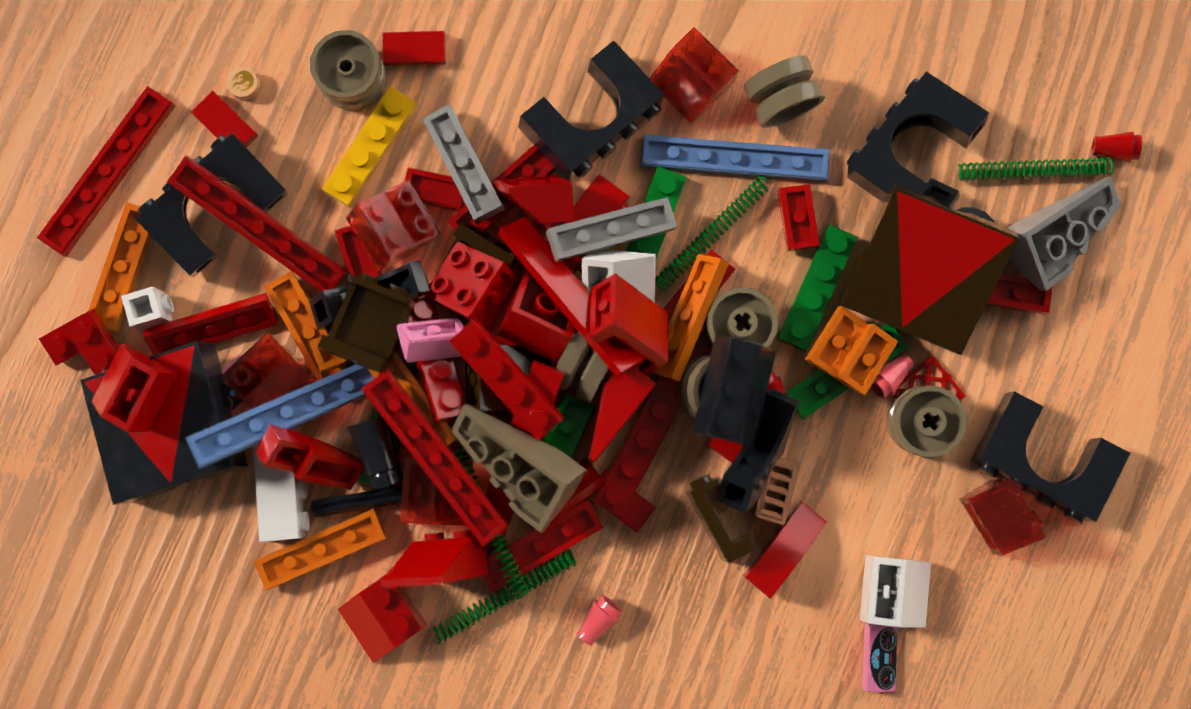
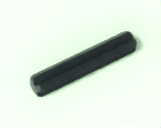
M403 486L313 500L311 501V512L313 517H322L401 504L406 502V491Z

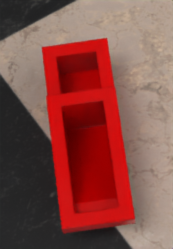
M274 425L269 426L255 451L265 467L293 472L297 480L352 490L364 469L360 458L311 436Z
M801 501L787 518L785 525H781L763 547L761 554L743 574V577L771 599L809 550L827 521Z

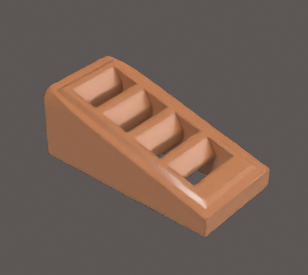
M779 458L768 471L761 496L755 502L751 516L785 525L800 463ZM774 465L791 470L790 475L786 476L773 472ZM774 478L787 482L786 489L769 484L770 479ZM767 491L784 495L782 501L766 496ZM764 503L780 507L779 513L763 509Z

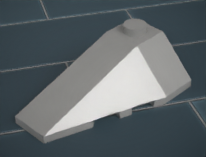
M1106 177L1009 226L1008 228L1015 231L1020 238L1008 263L1041 291H1047L1066 278L1073 270L1071 265L1078 255H1084L1089 249L1088 242L1094 234L1104 229L1121 206L1112 177Z

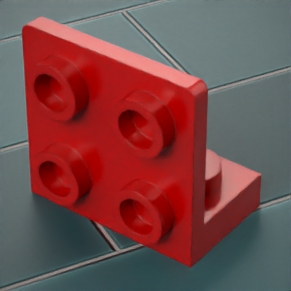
M457 242L428 286L430 291L424 295L430 300L463 315L470 322L476 318L489 332L517 287L520 278L504 262Z

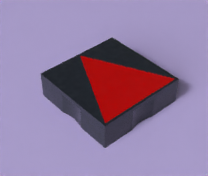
M195 341L150 356L151 359L178 373L149 432H126L99 415L92 403V399L106 372L80 380L113 505L137 502L174 490L176 487L189 481L209 479L248 466L243 450L199 469L186 440V437L233 418L228 406L226 383L215 343Z

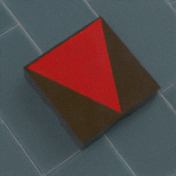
M893 181L875 220L870 241L863 253L858 257L841 294V306L962 355L1020 237L1009 228L972 213L951 209L933 197Z

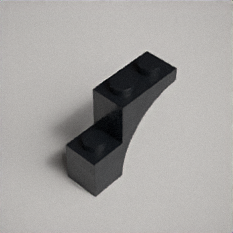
M420 260L408 262L393 271L375 277L379 280L378 285L389 289L391 285H395L409 292L408 297L411 299L418 298L430 291L427 275L423 271ZM350 285L324 290L309 300L317 330L332 328Z
M772 388L766 393L753 447L743 445L739 454L723 475L716 500L746 514L760 498L768 471L784 453L800 404L799 400Z

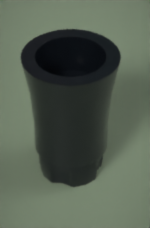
M382 416L346 427L359 452L366 475H370L371 485L374 490L404 480L399 467L401 462L393 430Z

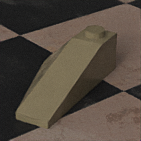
M468 404L462 407L451 430L474 461L481 462L491 474L492 478L490 481L495 488L500 486L512 501L509 503L512 510L540 533L548 527L571 498L586 472L585 468L561 450L543 441H537L536 438Z

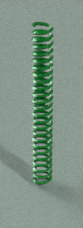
M1107 157L1106 159L1100 158L1099 160L1097 158L1093 160L1091 158L1087 160L1076 158L1074 161L1073 159L1068 161L1066 159L1062 161L1059 159L1056 161L1045 159L1043 162L1041 160L1037 162L1034 160L1031 162L1020 160L1018 163L1016 161L1012 163L1010 161L1006 163L995 161L993 164L990 161L987 164L985 162L981 164L969 162L968 165L964 162L958 166L960 168L959 180L962 181L964 178L963 166L965 165V179L968 181L970 179L969 167L971 165V178L974 181L976 179V165H978L977 176L979 180L982 179V165L985 167L984 179L987 180L989 177L988 165H990V178L993 180L995 178L994 165L996 164V178L999 180L1001 178V164H1003L1002 177L1004 179L1007 178V174L1010 179L1013 178V164L1016 165L1015 178L1018 179L1020 177V163L1022 164L1021 177L1023 179L1026 177V163H1028L1027 176L1029 179L1032 177V174L1035 178L1039 174L1041 178L1045 176L1044 163H1047L1046 176L1048 178L1051 176V162L1053 163L1052 176L1054 178L1057 176V173L1060 178L1063 174L1068 177L1070 173L1074 177L1076 175L1075 162H1078L1077 175L1079 177L1082 175V172L1085 177L1088 174L1093 176L1095 173L1099 176L1101 172L1105 176L1108 172L1107 160L1111 165V172L1108 173L1111 176L1114 173V164ZM1007 164H1009V172H1008V173H1007Z
M757 176V180H753V185H748V189H744V193H740L739 198H735V202H731V206H727L726 211H722V215H718L717 219H713V224H708L709 228H704V232H700V237H695V241H691V245L686 246L687 250H682V254H678L677 258H673V263L668 264L669 267H664V272L660 271V276H655V284L666 292V289L659 280L668 287H671L664 278L666 276L675 283V280L668 271L677 279H680V276L674 271L672 266L681 274H684V271L678 266L676 261L688 270V266L680 257L690 265H693L685 253L695 261L696 257L690 249L696 252L697 255L701 253L694 244L703 252H706V249L698 240L702 241L708 248H711V245L702 235L715 244V240L709 236L707 231L712 233L716 239H720L712 229L714 227L721 235H724V232L717 226L716 222L728 231V227L720 218L724 219L729 226H733V223L727 219L725 214L729 215L734 222H737V218L730 213L729 209L739 218H742V215L733 205H736L741 212L746 213V210L737 200L741 201L747 209H751V206L744 201L742 196L746 197L752 205H755L754 200L748 196L747 192L759 201V197L751 190V187L760 196H764V193L755 183L759 184L765 192H768V188L761 183L760 179L765 182L768 180L763 176Z
M459 446V449L453 453L468 470L473 464H466L470 458H463L467 455V452H460L464 447ZM474 469L468 470L470 475L476 471ZM477 475L472 476L474 480H477ZM498 535L493 539L496 541L491 543L489 547L492 548L500 545L492 550V553L503 552L495 556L494 559L506 557L499 561L497 565L509 563L502 567L500 571L511 569L503 574L502 577L514 575L505 581L507 584L518 580L510 585L508 589L521 586L510 594L513 596L524 592L517 597V600L528 594L529 589L525 588L527 583L522 582L524 577L519 576L521 571L517 570L518 565L514 564L516 559H510L513 553L509 552L510 547H505L508 541H502L505 535Z
M568 550L570 557L566 552H562L564 560L560 555H557L559 564L554 558H551L554 568L546 561L545 564L548 571L540 564L543 575L538 568L534 569L537 578L532 571H529L532 582L526 574H523L524 580L527 583L525 588L531 592V587L536 589V583L542 586V580L547 583V576L553 579V573L559 576V571L564 573V567L570 569V564L575 566L576 562L571 550ZM501 587L505 600L497 590L495 594L499 603L493 594L489 595L494 607L487 597H484L488 610L481 600L478 601L483 614L474 603L473 607L477 617L471 608L467 607L472 621L464 610L461 612L466 624L458 613H456V617L460 627L453 617H450L454 629L445 620L444 622L449 634L442 623H439L443 636L434 626L433 629L438 638L436 644L440 645L441 640L446 642L447 637L452 638L453 634L458 635V630L463 632L464 627L469 628V623L474 625L475 620L480 622L481 617L486 618V613L491 615L492 610L497 612V607L502 609L503 604L508 605L509 601L514 602V597L517 598L524 592L509 596L504 587ZM508 589L509 594H511V592H513L514 590Z

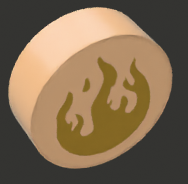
M237 67L227 76V88L237 99H251L260 89L259 78L250 68Z

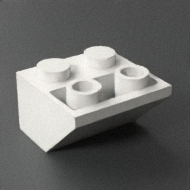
M606 249L589 253L582 258V284L591 294L592 287L616 273L655 303L656 254Z
M866 555L860 620L868 624L926 628L931 562Z

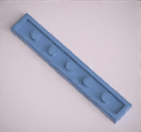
M643 135L641 168L657 169L658 166L676 171L827 182L830 149Z
M356 364L186 437L187 443L199 469H202L259 444L270 425L291 430L366 397L361 388L371 382L374 377L367 368Z

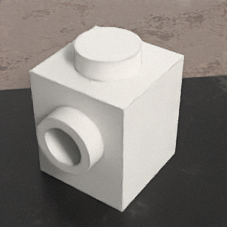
M149 287L121 296L129 326L143 331L144 329L173 321L171 313L174 312L173 302L168 294L157 288Z

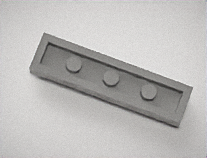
M449 104L422 118L476 224L504 211L505 209L451 105Z
M668 197L552 227L546 231L555 262L673 231L677 228V224Z

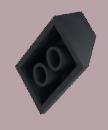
M715 336L692 432L753 447L776 352L763 345L735 337Z

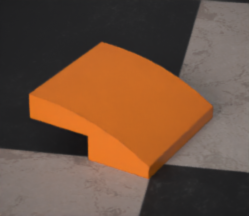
M838 306L805 360L861 395H866L898 341L875 324H868L847 308Z

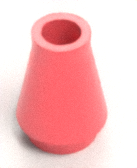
M900 353L883 365L870 389L883 399L893 396L909 370L914 366L913 361L906 354Z
M603 595L599 600H594L582 627L577 632L578 637L586 644L592 646L599 637L620 621L621 608L610 598Z

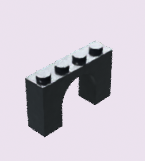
M612 41L591 58L587 71L611 97L615 105L616 118L609 125L598 130L576 128L568 123L545 97L541 98L520 115L518 128L567 180L571 181L576 176L579 179L584 177L592 169L593 165L591 163L599 157L602 159L608 157L615 150V144L620 139L628 140L638 131V124L644 119L648 122L651 121L662 110L660 105L664 98L663 92L615 41Z
M926 71L919 80L915 78L908 85L905 91L906 96L900 104L895 102L889 108L885 116L887 119L882 126L876 125L870 131L866 138L868 143L861 151L856 149L851 154L846 163L848 165L847 178L883 203L893 181L928 195L930 185L904 168L895 159L891 149L895 138L901 132L911 127L927 126L937 129L967 149L986 125L989 112Z
M233 133L228 137L225 135L220 136L210 146L212 151L204 158L198 156L194 159L222 181L240 188L254 204L265 212H268L288 194L286 189ZM166 183L162 188L164 193L155 201L151 198L138 209L140 214L135 220L189 276L195 277L218 256L190 227L187 219V205L190 198Z
M1015 391L1005 393L971 461L979 464L978 470L993 478L999 475L1008 480L1006 485L1021 493H1025L1026 490L1036 495L1035 501L1051 509L1054 506L1059 507L1065 511L1064 516L1076 523L1083 524L1084 521L1097 522L1131 453L1103 438L1089 439L1075 469L1068 477L1055 483L1046 481L1033 471L1026 456L1027 439L1043 406Z

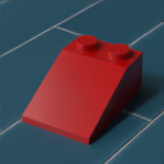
M637 368L619 378L610 369L604 375L603 380L606 384L603 389L589 459L594 463L656 385L655 382Z
M470 530L454 531V538H444V532L424 534L425 540L412 542L381 580V588L444 584L488 575L486 545L483 547Z

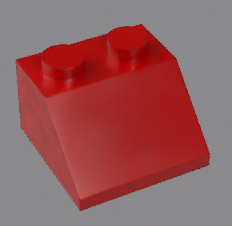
M551 175L493 181L495 189L527 216L537 220L538 224H545L546 228L564 225V221L574 220L572 181Z
M525 269L504 313L497 336L556 363L571 340L575 327L530 272Z
M385 575L338 608V611L373 663L427 626L403 587L381 588V580Z

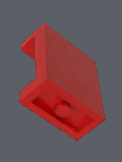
M615 273L591 288L590 338L600 344L614 335L645 358L639 366V371L646 375L668 363V312Z

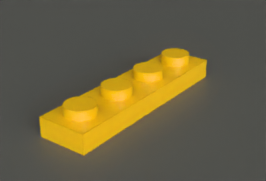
M390 86L322 187V190L350 208L417 108V102Z

